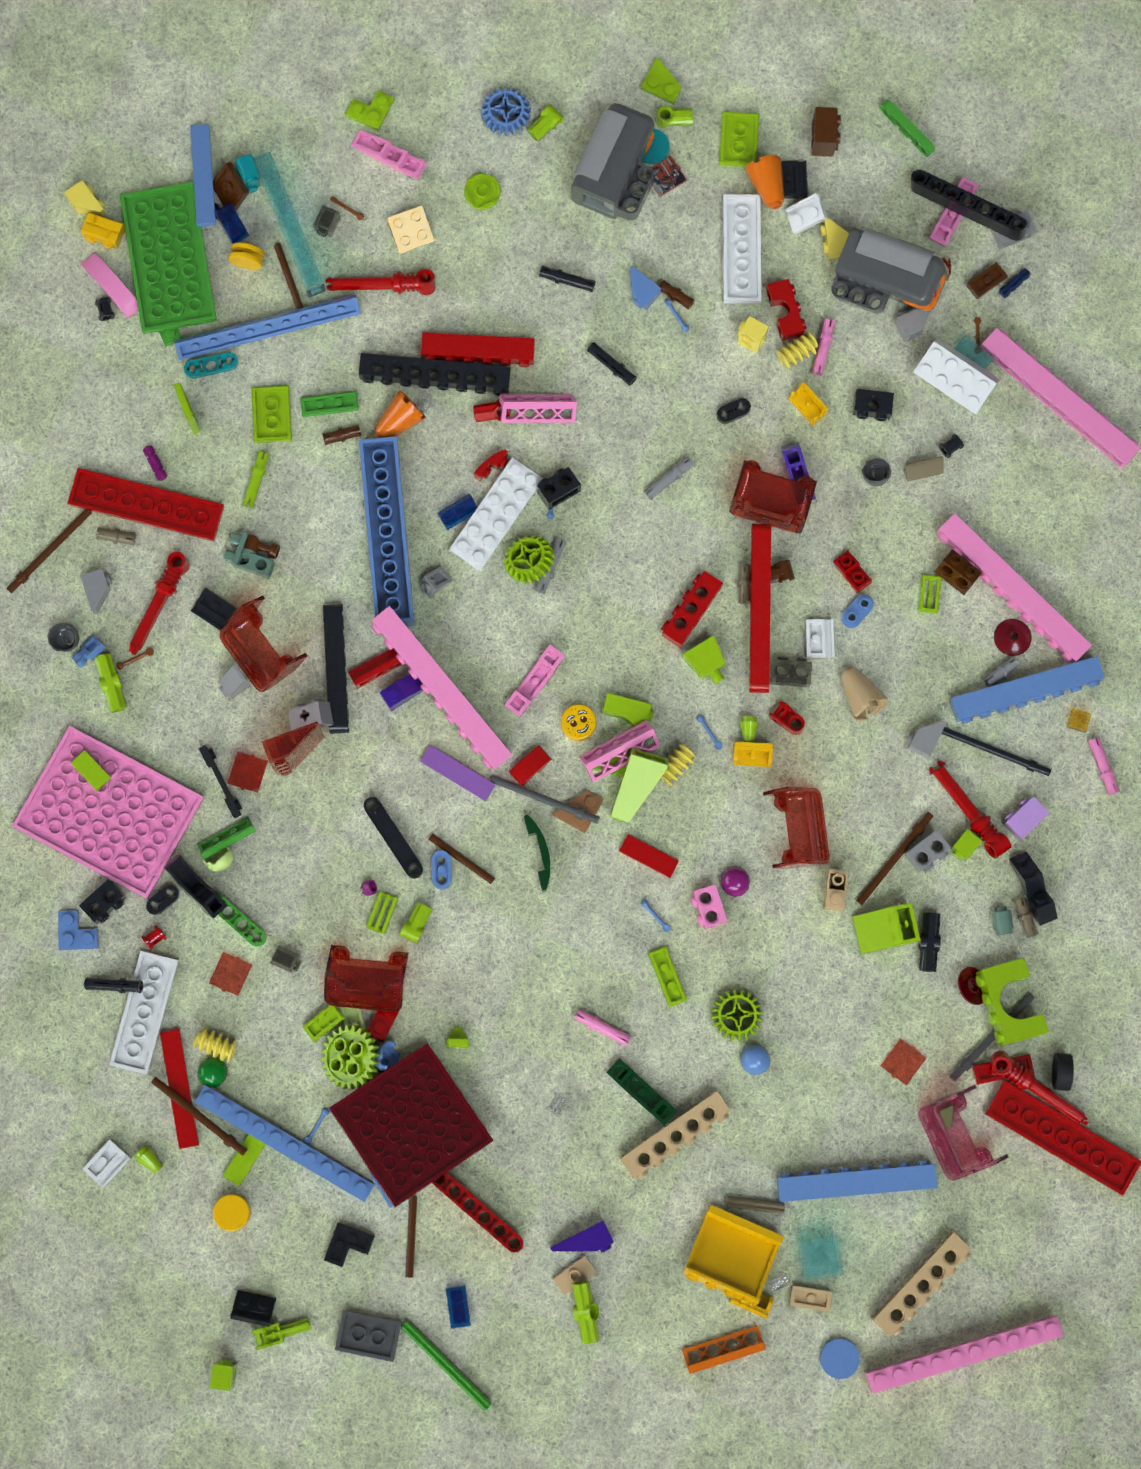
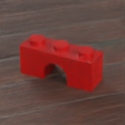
M789 279L767 284L766 292L771 307L780 305L788 311V315L779 318L776 324L781 341L800 337L804 334L806 323L799 314L801 307L799 301H796L794 297L796 295L794 284H790Z

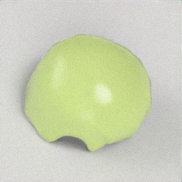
M226 847L212 856L203 859V863L210 871H224L233 862V852L229 847Z

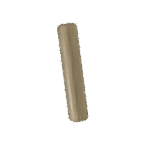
M728 1196L726 1202L728 1208L783 1214L785 1211V1204L783 1202Z

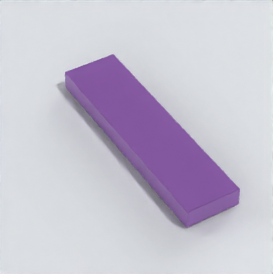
M431 745L420 761L485 802L496 786Z

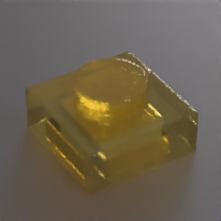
M1074 708L1071 709L1066 728L1085 733L1091 714Z

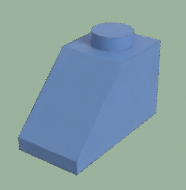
M631 266L629 275L633 303L638 308L647 310L661 294V288L634 266Z

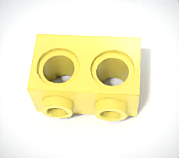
M749 316L747 321L743 320L738 328V343L758 353L766 339L769 326Z

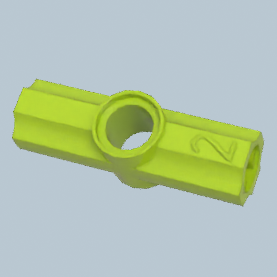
M111 653L99 655L95 658V662L100 675L99 682L103 693L106 695L110 712L123 711L127 709L122 692L123 686L120 684V676L116 672Z
M590 1281L575 1282L572 1284L575 1299L573 1317L575 1321L579 1322L582 1343L591 1344L598 1342L600 1338L596 1320L599 1317V1308L596 1303H593Z

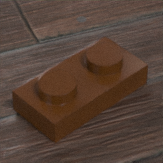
M996 262L969 281L966 286L978 300L1006 280L1008 275Z

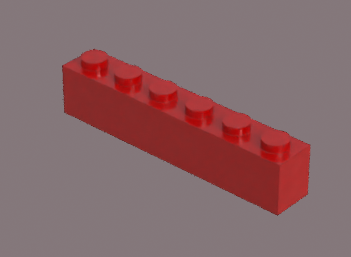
M422 332V359L462 361L463 363L481 362L484 365L500 363L501 366L505 367L511 366V364H519V367L524 368L534 365L535 338Z

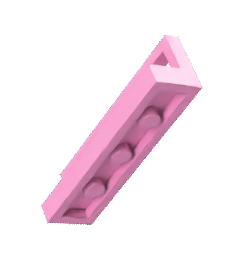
M500 394L499 402L502 406V423H575L577 401L573 394ZM507 409H515L517 411L513 417H506ZM528 409L536 411L531 417H526L523 414ZM546 409L554 411L549 417H544L541 414ZM564 409H571L570 417H562L560 413Z
M645 720L582 754L579 758L594 783L625 766L629 755H626L628 749L635 747L638 750L649 753L661 745L654 729ZM652 737L654 743L644 746L645 740ZM615 756L620 757L614 765L609 764L611 758ZM598 765L603 766L601 772L593 774L591 769Z

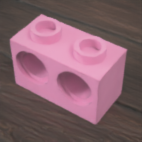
M716 884L693 891V896L690 898L693 907H697L699 915H697L699 926H703L704 930L727 923L728 920ZM708 894L710 896V902L706 904L702 903L700 901V895ZM708 912L715 913L716 921L709 922L706 919V914Z

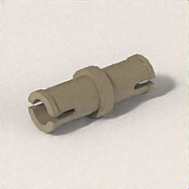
M100 527L97 529L98 533L105 534H96L97 540L112 541L113 544L135 545L134 540L128 539H136L135 533L121 532L119 529L109 530Z
M744 564L739 565V581L737 582L739 587L738 603L744 604L745 597L746 604H750L751 565L745 564L744 567Z
M1026 898L1013 901L1019 914L1018 920L1022 922L1026 937L1030 938L1038 935L1039 933L1033 921L1034 915L1030 913Z

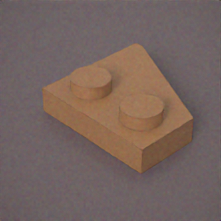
M586 790L567 804L576 808H584L586 812L596 815L604 799ZM560 809L553 814L557 819L583 833H586L591 824V821L586 819L580 820L575 818V815Z

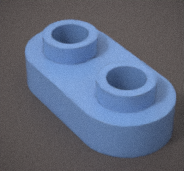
M868 595L858 596L842 614L841 620L843 625L847 628L857 627L872 610L874 605L872 598ZM862 601L867 602L866 607H863L861 605ZM853 615L855 620H849L848 616Z
M443 850L435 852L432 856V882L440 890L447 889L452 882L451 857ZM440 857L445 859L444 864L438 863ZM443 876L446 878L444 883H439V877Z

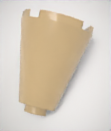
M849 667L842 672L841 681L856 721H865L868 719L867 715L873 713L875 716L887 706L888 698L857 668Z

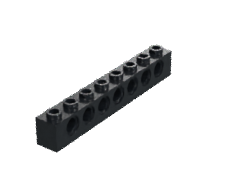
M361 353L359 379L363 380L364 383L380 381L384 385L400 383L403 387L419 385L418 387L423 389H429L432 386L443 391L453 388L458 392L474 390L477 394H485L486 392H493L497 396L505 393L509 394L511 367ZM377 367L384 369L381 373L374 372ZM395 369H401L402 373L399 375L393 374V371ZM416 370L421 372L417 377L411 375ZM433 372H437L440 374L439 377L435 379L431 378L430 375ZM451 374L458 375L456 380H450L448 377ZM469 376H475L477 380L474 382H469L467 378ZM488 378H494L496 380L493 384H489L486 382Z

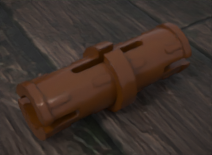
M665 280L659 285L661 292L670 297L671 301H676L688 310L695 302V299L682 292V289L672 286Z
M359 424L344 429L340 427L336 431L322 434L325 446L339 441L343 443L347 439L362 436Z

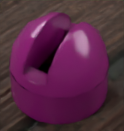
M369 879L361 884L360 889L363 888L364 891L362 894L371 896L377 893V885L374 880Z

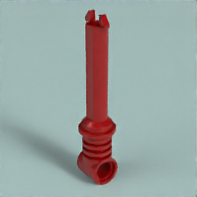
M422 269L416 275L414 273H411V275L407 273V276H405V273L397 271L392 276L329 277L326 279V283H332V285H327V290L330 291L393 290L398 292V294H402L406 290L407 292H410V290L415 292L416 289L422 295H431L436 289L434 273L429 269Z
M176 551L169 554L167 557V569H164V573L161 575L163 578L155 581L156 593L130 642L129 652H132L133 655H136L142 649L167 598L177 593V585L175 584H179L180 576H183L190 568L189 560L181 552ZM178 560H182L179 566H175Z
M938 761L937 763L940 768L936 771L930 767L929 774H933L970 820L971 832L979 833L978 837H982V842L985 841L984 847L987 853L996 859L1008 851L1012 846L1007 836L1001 832L997 833L998 829H994V824L991 825L990 815L987 816L980 813L944 767L946 763Z
M997 1051L992 1055L991 1065L996 1074L1010 1079L1018 1090L1029 1089L1078 1124L1081 1122L1087 1126L1089 1122L1085 1112L1036 1080L1031 1068H1023L1022 1065H1019L1018 1062L1010 1058L1007 1052ZM999 1060L1006 1061L1004 1066H998L996 1063Z

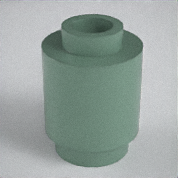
M1006 907L995 908V912L991 914L994 931H997V936L1013 933L1012 928L1014 926L1011 910H1007Z

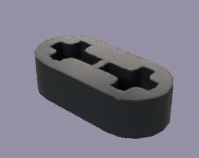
M740 398L720 407L717 411V420L722 424H728L748 415L751 409L750 402L745 398ZM740 403H742L743 406H747L744 412L742 409L735 411V409L739 408ZM722 411L726 413L733 412L729 414L728 419L721 417Z
M173 885L165 886L147 901V911L152 915L163 913L179 899V890ZM167 890H175V897L173 899L170 897L166 900L163 899L168 895ZM162 900V903L158 906L159 910L156 911L154 909L151 911L153 907L151 903H158Z

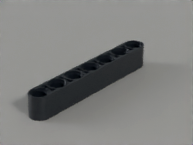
M916 170L912 173L911 190L914 193L1012 240L1019 241L1024 238L1026 220L1023 217L924 170Z
M343 604L323 605L327 700L330 702L334 724L329 726L330 734L349 733L348 694L346 690L347 675L345 672L346 655L344 653L345 636L343 634L344 617L342 615Z

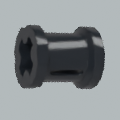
M99 298L94 302L95 306L98 307V318L100 321L115 318V313L112 312L110 305L111 298Z
M953 434L951 439L944 444H939V449L946 458H950L952 453L964 447L962 440L956 434Z

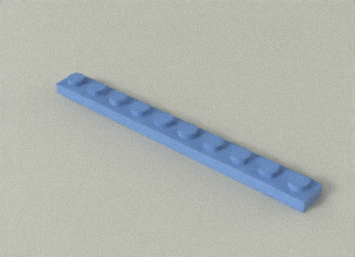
M354 294L175 340L174 343L179 360L359 315L361 312L357 296Z
M206 1085L195 1103L363 1202L366 1201L374 1187V1184Z

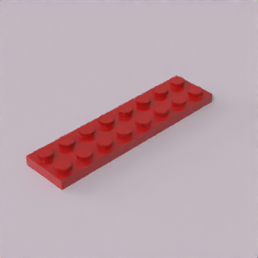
M81 468L77 469L67 503L70 506L89 509L90 511L213 542H215L225 507L224 504Z
M1005 1080L1002 1082L984 1114L1121 1196L1125 1194L1141 1165L1139 1159L1024 1091L1018 1090L1014 1085Z

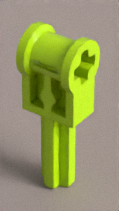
M306 1318L280 1326L278 1322L271 1324L269 1327L265 1326L252 1330L251 1333L254 1334L257 1344L255 1348L260 1350L283 1343L285 1337L311 1329L309 1319Z

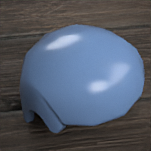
M390 1040L379 1044V1048L375 1050V1053L380 1054L379 1057L375 1058L379 1062L376 1067L382 1072L399 1062L400 1053L394 1049L396 1043Z
M749 1044L744 1047L740 1054L742 1067L751 1075H760L769 1068V1053L760 1044Z

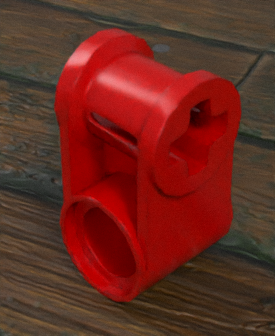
M781 700L774 712L768 715L771 720L782 726L792 735H799L804 729L805 721L802 716ZM797 721L801 724V727L794 729L791 727V723Z

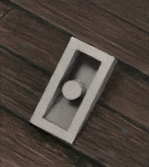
M103 569L80 575L91 611L94 614L100 611L111 590L109 584H112L111 577Z
M236 664L219 680L222 685L219 689L225 697L229 695L231 699L250 687Z
M940 721L919 728L915 734L911 732L906 742L909 744L907 749L928 759L947 722Z

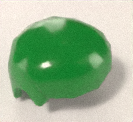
M208 1057L205 1059L197 1071L198 1080L201 1085H206L209 1088L219 1087L227 1077L228 1068L225 1062L221 1061L218 1057Z

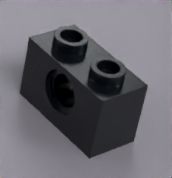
M856 389L852 415H856L859 419L872 417L882 422L887 421V419L890 420L894 393ZM875 403L878 408L871 409L868 404Z

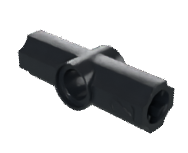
M923 913L922 933H920L921 945H919V971L936 972L937 955L941 944V935L939 934L941 917L938 913Z

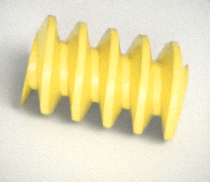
M806 332L805 336L801 335L799 340L794 339L793 344L787 343L786 347L782 346L780 351L776 350V353L781 363L790 370L791 362L795 366H797V359L804 362L803 355L808 359L810 358V351L816 355L815 348H818V344L814 336L810 332Z
M683 744L678 745L679 750H673L674 756L668 755L669 765L661 777L671 787L673 786L671 779L678 781L676 774L683 776L684 774L681 769L689 770L687 763L693 765L692 758L697 759Z
M205 1027L203 1031L198 1033L193 1043V1048L199 1045V1051L201 1052L205 1048L206 1054L209 1055L213 1052L214 1058H217L219 1055L221 1061L227 1058L228 1064L231 1062L237 1048L236 1040L230 1044L228 1036L224 1040H222L221 1033L215 1037V1030L208 1034V1027Z

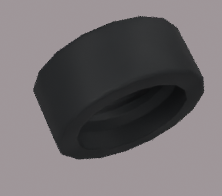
M1055 1053L1052 1061V1087L1054 1090L1070 1091L1074 1076L1073 1056L1067 1053Z

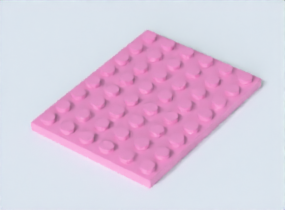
M69 725L12 827L148 899L165 870L163 867L169 863L202 804L204 797ZM84 750L112 778L98 792L71 764Z

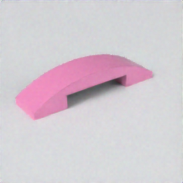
M962 177L957 187L975 194L979 185ZM946 208L929 239L946 247L963 216Z
M93 253L80 264L127 318H130L138 311L136 298L96 253Z
M549 645L539 658L537 664L504 706L520 717L549 681L565 655L552 645Z

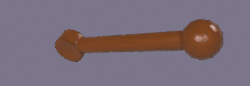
M334 196L331 197L330 200L357 216L358 220H363L364 215L362 213H357L338 201Z
M976 317L974 319L976 324V349L974 353L980 355L982 352L980 349L981 318Z
M148 648L146 652L143 654H140L123 663H117L116 667L117 669L121 670L124 668V666L134 661H137L147 655L152 656L154 654L153 649Z

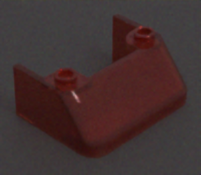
M264 596L242 604L219 634L225 648L259 692L271 689L289 676L308 656L304 653L293 658L291 655L286 654L280 658L259 628L263 624V617L257 608L264 601Z
M791 786L764 791L763 796H774L775 807L780 812H785L790 849L783 852L781 857L782 863L773 864V869H793L828 864L830 855L820 791L816 788Z

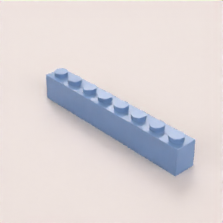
M1096 656L951 698L949 702L956 722L961 721L962 724L973 721V718L977 716L983 719L991 716V712L998 711L1000 714L1009 711V707L1012 706L1017 708L1027 706L1029 701L1034 700L1035 703L1045 701V697L1050 695L1056 698L1064 695V691L1071 690V693L1082 690V686L1089 685V688L1100 685V681L1105 677L1099 658Z
M918 1161V1166H910V1162L898 1163V1167L891 1168L890 1164L878 1165L879 1169L872 1170L871 1166H861L859 1171H851V1167L839 1168L840 1172L832 1173L831 1169L820 1170V1174L812 1175V1171L800 1172V1176H793L792 1173H782L781 1178H776L778 1201L786 1202L938 1188L935 1164H930L929 1161Z

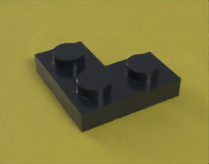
M337 1222L324 1261L343 1267L349 1249L368 1255L375 1236Z

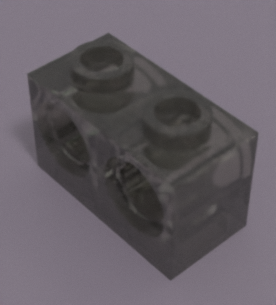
M777 657L772 662L771 685L809 688L811 685L812 662H808L804 658H797L796 661H792L787 657ZM784 667L787 670V674L780 675L777 672V668ZM799 668L804 669L806 675L800 677L797 675L796 670Z

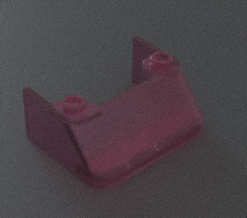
M975 1084L920 1108L918 1113L943 1172L952 1181L990 1168L1009 1158L1008 1154L993 1159L987 1148L978 1147L975 1149L959 1112L966 1109L967 1101L964 1094L976 1089ZM955 1104L953 1127L948 1129L939 1112Z

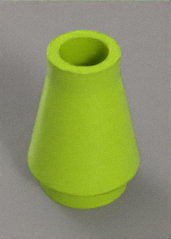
M742 717L740 727L743 742L755 743L759 723L757 722V717Z
M146 1144L134 1155L137 1158V1162L151 1170L154 1174L163 1167L152 1148Z

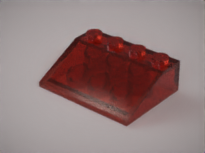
M317 721L262 741L268 761L276 774L286 776L291 774L293 769L297 768L325 736Z

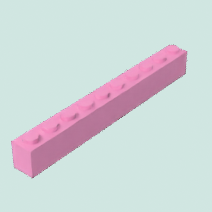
M996 328L982 343L980 349L985 355L1123 469L1141 449L1134 439H1129L1124 435L1120 427L1112 425L1108 417L1104 414H1099L1091 403L1085 402L1080 398L1081 396L1078 392L1069 389L1062 379L1056 378L1048 367L1039 364L1037 359L1032 354H1027L1019 343L1009 339L1006 332Z
M955 513L938 529V539L943 544L947 543L954 551L982 572L979 576L981 581L985 584L989 583L997 596L1005 598L1008 607L1012 610L1016 609L1020 613V618L1025 623L1032 624L1036 634L1041 637L1044 636L1052 649L1059 650L1062 653L1061 657L1067 663H1075L1092 646Z
M390 606L371 620L373 623L372 629L377 635L381 633L384 636L385 640L383 642L390 650L394 649L398 653L396 658L402 665L407 664L410 668L408 670L409 674L414 680L418 678L421 681L422 685L420 687L427 695L431 693L435 698L433 703L439 710L441 708L447 713L445 715L446 719L451 724L455 723L459 727L457 732L463 739L468 738L471 742L470 748L475 754L480 753L483 756L481 761L488 769L492 767L495 770L512 756L510 751Z
M1052 1315L865 1372L870 1392L876 1393L1064 1335L1058 1316Z

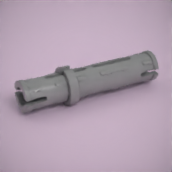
M686 456L676 466L670 467V471L644 490L645 495L649 496V499L652 500L676 479H681L686 471L695 466L692 459Z
M555 538L552 546L555 559H553L554 566H550L551 572H546V577L541 576L540 582L537 581L534 590H539L538 592L541 594H545L550 579H553V572L566 545V541L563 540L561 542L562 539Z

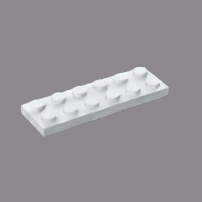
M723 194V303L761 304L760 195Z
M512 457L449 551L478 571H481L543 478Z
M140 951L133 980L143 981V991L141 993L129 992L109 1065L149 1074L179 960Z

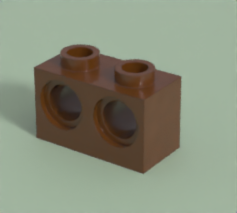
M953 549L935 570L938 576L963 595L967 593L982 574L979 569Z

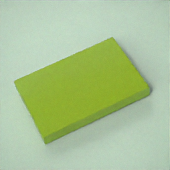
M723 111L720 166L746 167L753 160L754 164L757 162L759 114Z
M181 383L174 384L176 394L193 434L200 433V428Z
M289 385L252 387L254 443L292 441Z

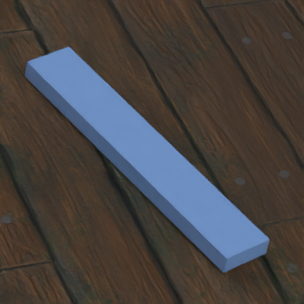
M209 124L190 125L197 227L216 226Z

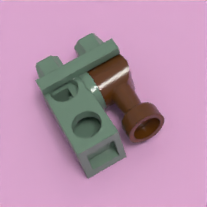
M246 532L242 534L232 533L230 544L238 547L236 552L227 549L224 560L231 563L235 568L270 580L275 563L271 559L259 556L258 552L268 553L270 558L276 559L280 551V545L275 543L271 546L260 542L255 535Z

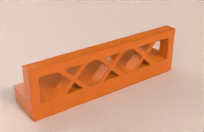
M758 1325L684 1348L682 1352L688 1371L692 1374L764 1351L766 1348ZM755 1331L758 1339L757 1343L749 1344L743 1341L747 1333ZM743 1335L742 1339L737 1338V1336ZM735 1338L740 1343L737 1349L731 1351L725 1345L728 1339ZM724 1341L723 1345L718 1344V1342ZM742 1343H744V1344L747 1345V1346H744V1347H741V1348H740V1346H741ZM711 1344L721 1347L718 1355L713 1357L706 1353ZM705 1347L704 1351L699 1350V1348ZM723 1349L729 1351V1352H725V1353H722V1354H721V1352L723 1351ZM696 1350L702 1353L699 1361L690 1364L687 1352ZM704 1355L709 1357L707 1359L702 1360Z

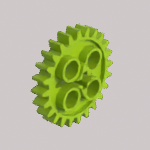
M354 1025L339 1027V1031H332L333 1036H327L330 1042L323 1043L327 1047L326 1050H321L325 1057L320 1059L325 1061L322 1068L327 1069L324 1075L331 1076L329 1082H335V1086H341V1089L360 1088L362 1084L368 1082L367 1079H373L371 1072H377L374 1064H379L375 1058L379 1057L380 1054L375 1053V1050L379 1046H373L376 1039L370 1038L371 1033L365 1032V1028H359V1026Z

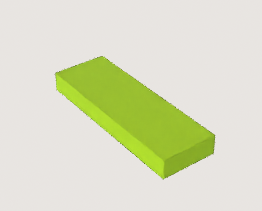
M667 947L649 952L648 955L669 1008L687 1001Z
M248 1134L242 1144L247 1149V1152L244 1156L237 1152L223 1177L240 1186L266 1144Z

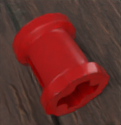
M158 925L154 926L155 929L146 936L143 935L141 937L150 950L154 949V946L160 941L167 939Z

